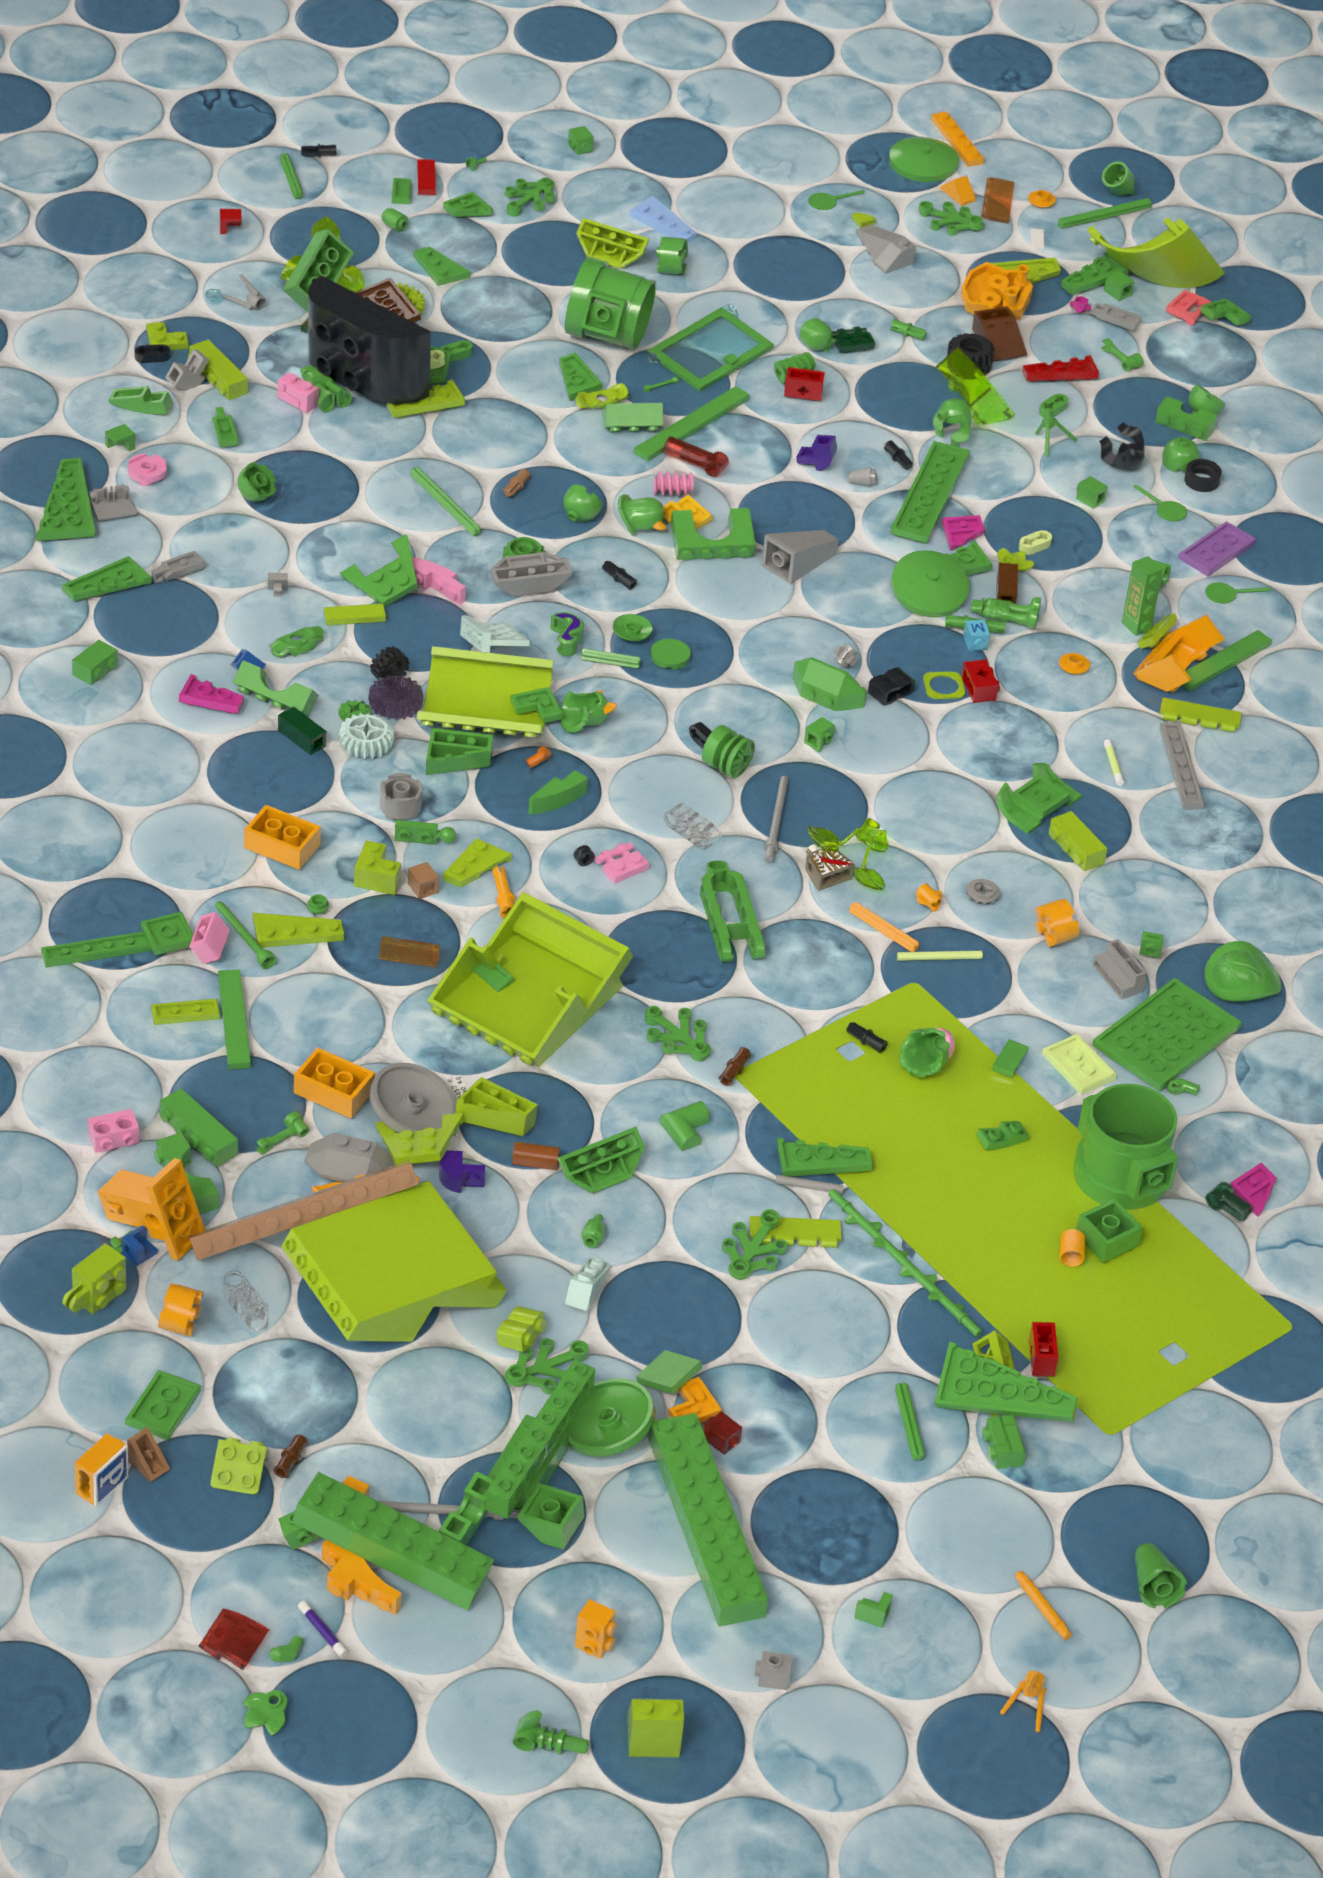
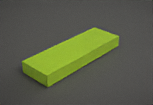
M383 603L324 607L323 613L326 625L386 622Z
M217 998L151 1004L154 1025L220 1019Z

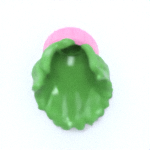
M944 1028L911 1030L907 1039L900 1047L899 1062L901 1067L907 1070L910 1075L917 1076L918 1079L940 1073L953 1054L955 1047L954 1038Z

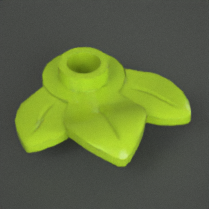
M1002 548L997 553L999 563L1018 564V570L1020 571L1029 570L1034 566V562L1026 560L1024 551L1010 553L1005 548Z

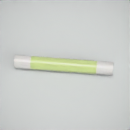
M1107 739L1104 741V747L1116 785L1122 786L1124 780L1111 740Z

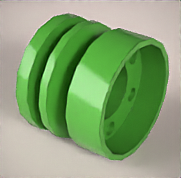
M720 725L712 731L706 740L702 750V761L715 769H720V772L727 774L731 778H738L744 773L753 758L755 743L741 734L737 735V732L729 727Z

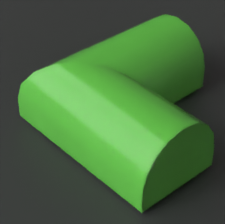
M698 1101L661 1115L659 1122L680 1150L684 1151L701 1144V1137L694 1128L709 1123V1112L705 1103Z

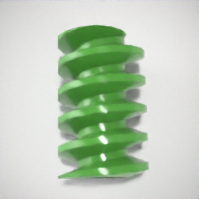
M809 352L779 360L778 362L775 361L774 371L780 383L784 384L788 367L814 370L815 360Z

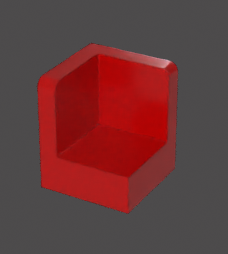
M220 209V234H227V226L242 225V209Z

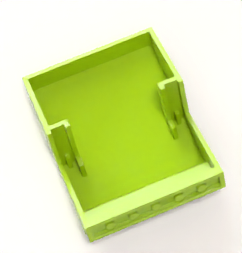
M522 892L487 945L484 944L481 948L477 945L474 938L470 937L427 1001L435 1015L448 1017L452 1024L457 1027L460 1025L466 1027V1030L474 1036L479 1034L484 1037L488 1044L492 1046L497 1044L508 1055L513 1056L515 1054L519 1056V1059L526 1065L531 1066L533 1064L540 1067L623 987L619 977L633 958V955L627 946ZM498 963L514 977L515 981L497 992L473 971L475 966L477 967L481 964L494 971L495 965Z
M430 1181L292 1228L281 1246L347 1341L412 1342L433 1307L497 1308L507 1292V1289L496 1276L497 1271Z

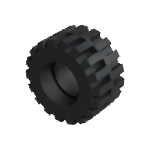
M974 333L954 336L948 345L947 368L954 372L955 375L963 378L973 379L986 376L992 369L993 343L988 338Z

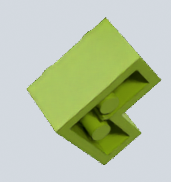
M366 840L354 867V887L395 895L401 881V862L386 859V844Z

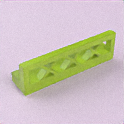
M994 1330L972 1343L976 1355L985 1359H992L1015 1370L1009 1343L997 1331ZM990 1343L987 1353L983 1354L981 1348ZM990 1413V1415H991L992 1417H996V1416L1001 1415V1414H992V1413Z

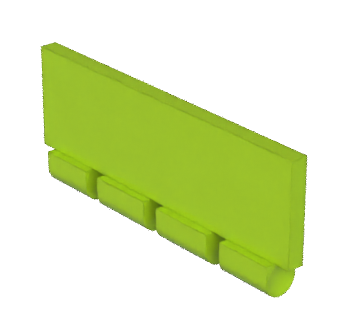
M1164 697L1162 698L1160 709L1163 720L1177 722L1178 717L1181 718V723L1196 726L1197 721L1201 722L1200 727L1216 729L1217 725H1221L1220 730L1233 733L1235 728L1239 729L1242 715L1240 711Z
M761 1216L749 1217L750 1238H754L761 1227ZM779 1217L778 1226L768 1232L762 1244L771 1243V1239H775V1241L783 1239L787 1242V1246H793L794 1240H798V1246L816 1247L817 1241H820V1247L837 1248V1242H841V1221Z

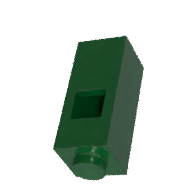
M293 706L278 715V731L309 755L326 747V730Z

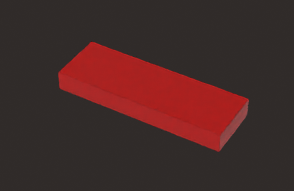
M417 159L418 195H436L435 159Z

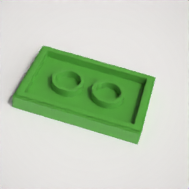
M158 1370L126 1417L125 1425L138 1430L148 1427L152 1435L169 1441L201 1392V1385Z

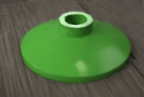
M625 614L613 621V631L625 640L641 641L648 638L652 633L651 623L639 615Z

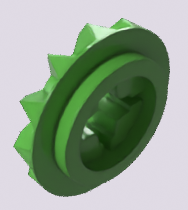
M356 699L352 702L347 700L346 703H341L338 709V715L344 722L346 718H351L352 715L359 716L360 713L367 715L368 712L371 715L370 706L365 704L364 701L357 702Z

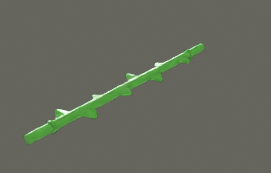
M835 1189L828 1193V1196L841 1207V1210L848 1214L845 1219L846 1224H859L874 1239L873 1246L885 1249L902 1266L900 1276H913L930 1293L928 1299L939 1301L958 1320V1323L963 1324L975 1337H979L983 1331L969 1318V1315L962 1312L964 1306L953 1303L934 1285L937 1279L935 1274L924 1275L906 1258L908 1255L907 1251L898 1250L879 1232L882 1226L881 1222L867 1221L852 1206V1203L843 1198Z

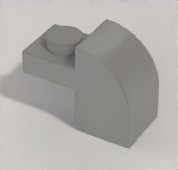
M193 349L185 365L173 362L165 378L178 389L189 390L197 387L205 379L202 372L209 360L199 350Z

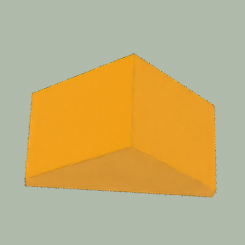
M967 175L940 186L942 191L961 206L976 201Z

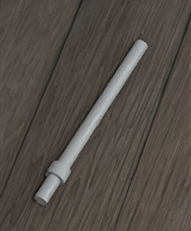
M786 776L780 778L769 839L766 840L765 861L768 863L773 861L774 853L778 848L777 837L788 785V777Z
M378 1501L398 1512L449 1515L451 1511L456 1513L460 1507L459 1505ZM514 1509L508 1518L518 1519V1514L522 1509ZM489 1511L485 1515V1517H494V1520H504V1517Z

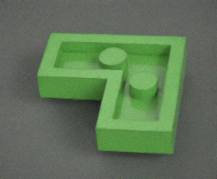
M1227 298L1204 304L1200 309V312L1210 320L1226 317L1232 324L1237 326L1248 323L1251 319L1250 314Z
M549 687L510 695V702L517 714L536 710L543 723L562 719L563 713Z

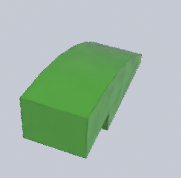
M149 386L114 389L108 399L109 403L134 412L155 415L168 414L173 404L169 391L151 392Z
M576 770L563 780L554 777L529 797L528 813L534 815L552 811L579 799L587 793L588 777Z

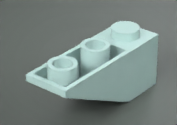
M589 1258L570 1279L565 1305L587 1311L593 1305L611 1268V1264L605 1263L600 1258Z

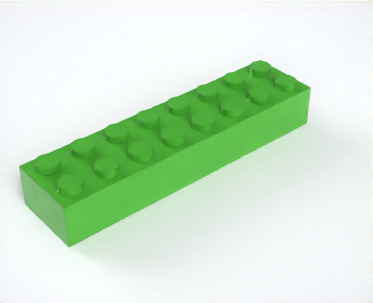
M319 1471L298 1502L292 1519V1523L467 1611L486 1581L494 1559Z

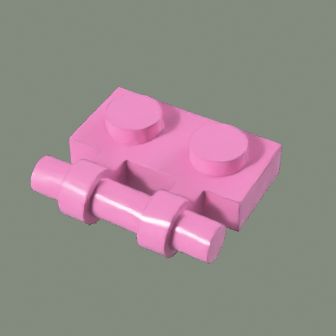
M631 842L621 843L610 851H602L600 855L594 858L597 865L605 864L603 865V873L614 884L648 870L650 864L638 851L629 852L634 849ZM617 856H620V857H621V858H619V859H617V860H614V859H613V858H615V857H617Z

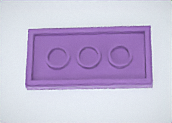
M1226 521L1180 552L1178 559L1209 577L1254 546L1256 538Z

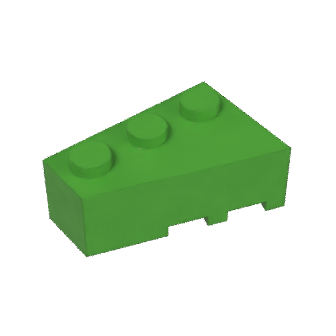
M432 728L426 757V775L490 767L493 752V735Z

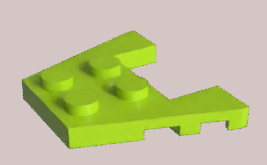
M463 1113L442 1115V1128L434 1129L429 1127L414 1132L404 1130L397 1133L383 1121L375 1122L377 1133L380 1134L383 1144L387 1146V1151L395 1165L408 1160L413 1164L441 1161L451 1144L450 1139L452 1136H456L458 1126L463 1124L464 1118Z

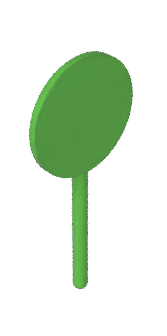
M860 190L834 197L827 193H814L809 196L808 203L811 207L818 210H830L836 206V199L863 194L865 191Z
M1134 485L1135 489L1159 504L1157 506V514L1162 519L1177 522L1186 518L1187 509L1182 504L1174 501L1162 502L1138 485Z
M1215 582L1206 587L1205 594L1213 602L1226 604L1235 600L1236 593L1271 591V588L1234 589L1226 583Z

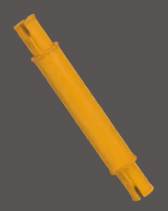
M1018 1571L1015 1574V1578L1021 1585L1022 1590L1033 1601L1054 1631H1057L1063 1640H1068L1072 1633L1068 1630L1065 1622L1049 1604L1033 1581L1023 1571Z

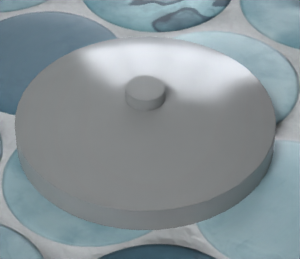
M411 1063L388 1065L377 1073L370 1087V1100L374 1111L387 1126L398 1133L404 1130L414 1132L429 1127L434 1129L442 1128V1115L453 1114L456 1111V1099L447 1083L437 1074L420 1065Z

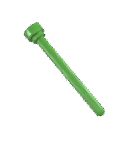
M217 901L215 907L255 952L257 963L263 969L273 967L276 963L274 954L269 950H263L222 901Z

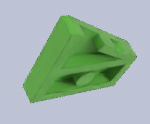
M473 191L443 202V208L453 217L492 215L493 208Z

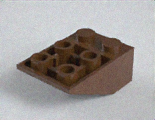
M1008 306L974 311L972 330L976 335H982L993 343V361L1027 356L1016 318Z

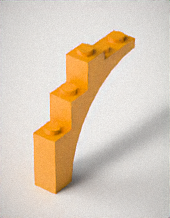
M349 1475L343 1481V1484L369 1497L368 1484ZM328 1540L323 1542L322 1560L334 1566L327 1574L328 1591L346 1600H349L354 1594L361 1600H366L378 1606L383 1611H388L394 1615L398 1613L401 1609V1592L379 1578L362 1557Z

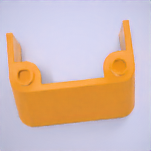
M1206 614L1167 634L1136 668L1133 674L1139 681L1162 691H1170L1172 693L1182 684L1191 680L1185 671L1188 665L1196 659L1200 661L1205 658L1208 649L1223 642L1225 638Z

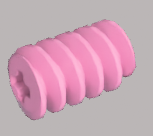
M659 471L657 477L654 474V495H657L658 490L661 491L662 496L665 495L666 490L670 496H672L674 491H676L677 496H680L681 491L684 492L685 496L688 495L689 491L693 494V473L690 472L686 478L685 472H682L679 478L677 472H674L672 477L670 472H666L663 477L662 472Z

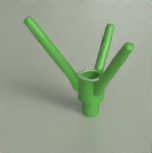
M1051 408L1044 409L1042 422L1035 432L1038 435L1043 427L1046 428V457L1049 456L1050 429L1054 428L1055 425L1073 441H1077V438L1054 418Z

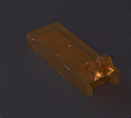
M382 936L379 959L437 967L440 944Z

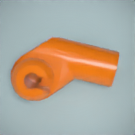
M545 746L540 747L536 754L526 759L528 766L533 768L541 762L550 759V749H547Z

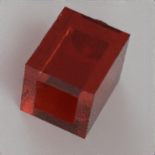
M722 1411L714 1417L711 1416L705 1422L704 1435L707 1442L723 1455L741 1442L742 1426Z

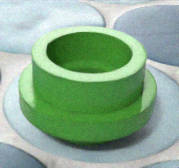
M315 894L310 897L307 908L312 913L321 914L328 910L329 902L325 896Z

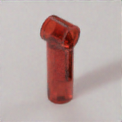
M672 436L666 440L664 445V454L704 469L706 474L711 477L719 476L729 464V459L723 452L716 451L713 453Z

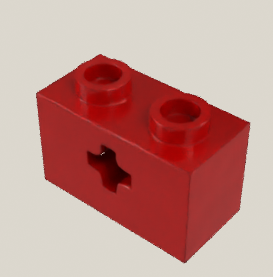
M788 367L784 396L821 401L825 372Z
M987 660L963 662L961 677L973 703L996 700L997 692L1000 691V683L995 679L993 668L989 666Z
M1032 1322L1029 1351L1032 1376L1055 1377L1059 1359L1055 1322Z

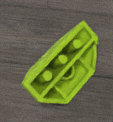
M586 218L582 219L576 233L587 257L606 261L609 266L622 269L642 257L649 242V238Z

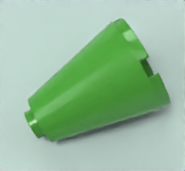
M1145 1543L1139 1546L1135 1551V1563L1140 1598L1145 1605L1151 1608H1156V1606L1160 1605L1166 1608L1177 1603L1186 1592L1184 1588L1187 1580L1184 1574L1155 1544Z

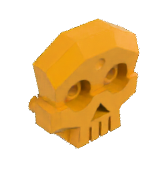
M985 262L970 270L961 287L960 296L965 310L974 315V311L1008 306L1015 318L1021 321L1031 300L1033 285L1027 278L1029 267L1022 264L1017 267V271L1013 269L1005 270Z

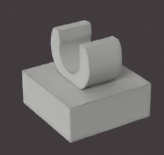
M268 573V590H274V597H282V590H288V573Z

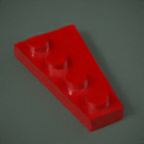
M1091 355L1085 356V359L1078 360L1077 357L1070 358L1069 362L1055 360L1050 365L1045 362L1023 365L1022 370L1026 381L1031 382L1064 379L1067 381L1074 379L1092 380L1099 377V371Z

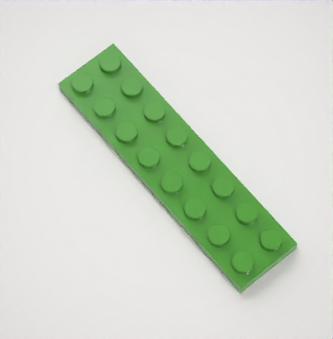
M933 441L896 516L890 534L928 543L967 462L970 450Z

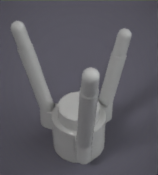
M242 274L239 277L246 284V289L250 292L247 296V303L221 294V297L243 305L249 310L252 308L260 310L266 304V298L260 295V292Z

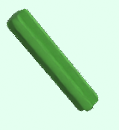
M586 648L581 653V659L585 661L638 669L640 666V657Z

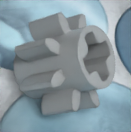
M845 644L844 647L838 645L833 651L837 655L834 660L844 668L848 665L853 667L858 661L855 657L858 652L848 644Z

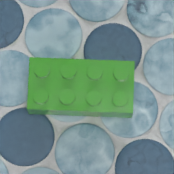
M329 229L316 232L282 290L308 312V289L311 283L321 275L337 283L354 252Z
M527 1414L524 1416L487 1477L493 1480L496 1478L535 1417ZM565 1430L514 1509H522L538 1483L547 1485L568 1450L570 1431Z

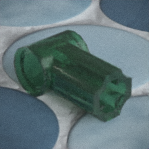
M1220 1182L1205 1196L1209 1207L1214 1210L1223 1209L1240 1222L1247 1220L1253 1210L1252 1205L1235 1195L1233 1187L1227 1182Z

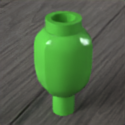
M596 1214L593 1219H589L582 1230L581 1237L584 1245L588 1248H594L599 1245L604 1238L606 1228L602 1222L603 1216L601 1214Z

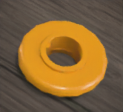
M1046 190L1033 191L1028 195L1029 202L1040 208L1051 207L1056 201L1055 196Z
M1068 653L1061 656L1059 665L1065 672L1079 675L1089 670L1090 661L1081 654Z

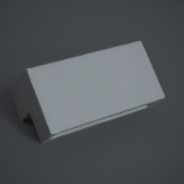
M1119 939L1108 942L1106 952L1094 956L1092 966L1121 1000L1144 992L1147 978L1145 969Z

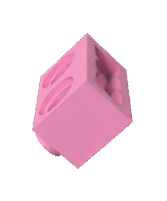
M132 1109L88 1118V1135L95 1153L140 1143L139 1126Z

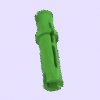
M946 614L945 627L959 628L964 631L965 621L984 619L971 618L968 615L963 617ZM985 619L989 632L1004 634L1005 621Z

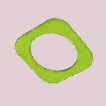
M928 672L923 676L926 694L932 699H959L965 695L962 677L957 672ZM936 677H949L957 682L959 688L954 693L941 694L930 687V681Z

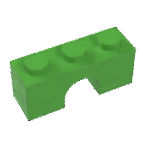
M1166 396L1158 406L1155 422L1207 441L1215 431L1218 415L1201 409L1195 414L1185 413L1182 411L1184 402Z
M476 1471L464 1490V1499L456 1513L453 1511L449 1513L439 1532L467 1546L488 1512L485 1510L486 1493L494 1480Z

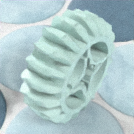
M369 712L367 715L360 713L359 716L352 715L351 718H346L345 722H342L339 731V743L343 747V751L348 752L349 755H355L356 758L363 757L364 760L366 757L373 759L374 756L381 758L382 754H387L388 750L391 749L394 741V730L390 722L385 720L384 717H378L377 714L370 715Z

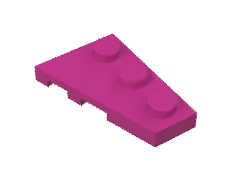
M191 674L179 694V702L238 714L244 704V696L226 688H215L212 686V682L207 680L201 682L197 680V676Z

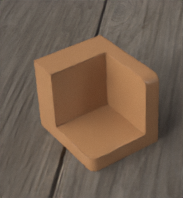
M425 862L408 868V885L419 899L438 893L439 877L429 863Z

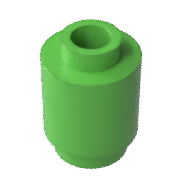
M387 208L382 213L381 219L385 225L397 232L407 228L408 217L394 208Z

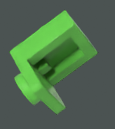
M1143 931L1139 954L1160 958L1164 935Z

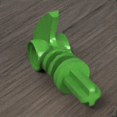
M539 1710L531 1711L520 1718L512 1741L513 1745L522 1751H531L538 1744L539 1749H543L545 1745L548 1751H551L552 1747H554L555 1752L562 1755L563 1750L586 1754L589 1748V1741L587 1739L567 1735V1729L562 1728L560 1733H557L556 1728H552L551 1731H548L547 1726L541 1728L539 1720L542 1718V1713Z

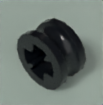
M587 845L578 847L573 854L580 866L591 864L595 858L593 851Z

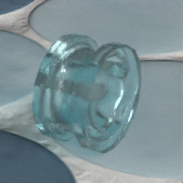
M219 289L207 290L205 292V301L210 305L220 304L222 302L221 291Z

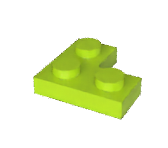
M165 322L146 323L149 345L164 344L169 346L170 350L188 349L186 332L167 333Z

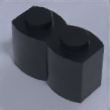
M896 667L888 670L885 674L874 676L869 681L868 693L882 705H890L898 698L901 699L910 695L914 691L915 680L902 669Z

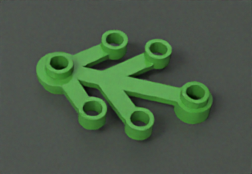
M547 177L537 182H526L525 179L519 178L516 180L515 187L507 186L505 188V196H523L518 201L509 202L507 214L512 217L519 216L521 214V207L531 199L534 201L535 210H544L545 202L553 203L555 201V194L552 192L555 186L554 181ZM540 193H544V201L541 200Z
M921 201L919 203L918 211L921 216L928 217L931 214L944 218L931 221L930 228L934 231L940 230L941 226L948 225L947 234L954 236L957 235L959 230L970 229L972 231H979L984 228L983 218L973 215L967 206L960 207L958 213L953 207L954 204L949 201L943 203V211L933 209V204L929 201Z
M650 1006L645 1011V1022L648 1025H660L669 1032L660 1033V1030L657 1028H649L647 1030L648 1041H663L662 1051L665 1054H690L693 1060L704 1061L711 1051L710 1046L704 1042V1033L707 1028L706 1021L702 1019L696 1020L693 1026L696 1040L694 1041L689 1037V1021L691 1020L692 1013L689 1008H681L678 1011L680 1029L662 1016L663 1013L659 1007ZM675 1042H682L685 1045H676Z
M767 1209L762 1212L761 1227L751 1242L746 1233V1225L742 1222L733 1224L732 1234L739 1239L744 1250V1254L740 1258L736 1250V1241L732 1238L723 1240L722 1250L730 1257L731 1263L729 1264L728 1271L733 1278L743 1280L750 1276L751 1271L763 1268L767 1271H774L777 1268L778 1260L773 1255H768L762 1260L751 1262L752 1258L772 1252L783 1255L787 1252L788 1244L783 1239L761 1245L768 1232L779 1224V1214L777 1211Z
M544 1338L540 1341V1350L534 1365L525 1368L527 1362L533 1359V1349L531 1347L524 1352L519 1351L517 1364L508 1368L505 1373V1380L514 1387L529 1384L541 1387L545 1394H551L556 1387V1381L552 1378L542 1379L533 1375L542 1374L561 1379L566 1371L554 1367L572 1360L584 1361L588 1357L589 1346L586 1342L577 1340L571 1343L570 1351L547 1359L548 1354L554 1350V1341L550 1338Z

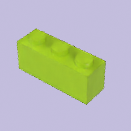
M1072 811L1051 818L1050 837L1061 846L1062 850L1083 871L1105 864L1107 847Z

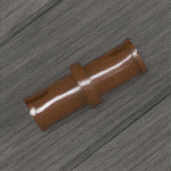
M740 1047L734 1058L727 1062V1067L718 1078L721 1084L730 1086L737 1074L742 1073L745 1063L752 1056L748 1048Z
M295 1435L290 1445L281 1453L282 1458L274 1468V1473L278 1477L286 1478L293 1465L298 1464L301 1459L300 1454L308 1444V1440L303 1435Z

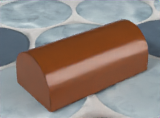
M515 1141L512 1165L557 1170V1158L560 1155V1147Z

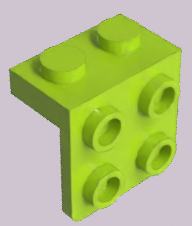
M226 1437V1440L219 1439L210 1482L211 1486L215 1489L256 1495L259 1492L264 1461H268V1448L264 1447V1443L250 1441V1444L240 1443L241 1440L237 1438Z

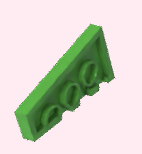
M127 556L62 584V591L73 601L149 584L152 583V577L130 556Z
M777 1138L776 1141L783 1176L792 1177L872 1171L870 1151L866 1147L847 1145L831 1147L827 1145L828 1143L820 1142L818 1145L805 1144V1141L796 1140L795 1143L784 1142V1138Z

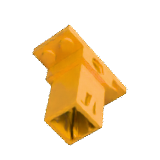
M174 1158L155 1177L121 1169L98 1190L107 1219L136 1227L144 1225L148 1229L151 1238L165 1241L170 1257L173 1260L179 1261L192 1248L190 1235L205 1230L180 1159Z

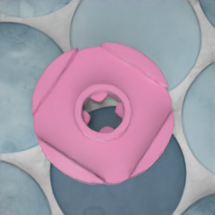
M147 453L135 455L129 460L128 475L133 480L139 482L141 486H149L151 483L166 478V462L162 457L153 454V457L147 456Z

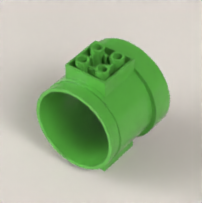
M587 257L577 274L571 291L565 317V333L582 339H586L589 336L636 350L642 341L652 313L656 295V281L609 267L606 261Z
M1138 1084L1109 1086L1098 1094L1090 1095L1083 1099L1078 1131L1082 1134L1083 1138L1077 1147L1074 1176L1077 1184L1087 1196L1100 1204L1115 1198L1126 1210H1132L1154 1204L1162 1198L1167 1190L1172 1189L1179 1157L1172 1150L1177 1127V1113L1171 1102L1156 1090Z

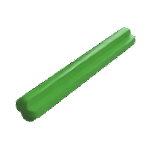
M282 153L280 155V162L295 199H301L303 197V190L288 153Z
M905 1382L902 1384L898 1383L896 1384L895 1392L911 1456L915 1461L923 1460L925 1451L909 1387Z

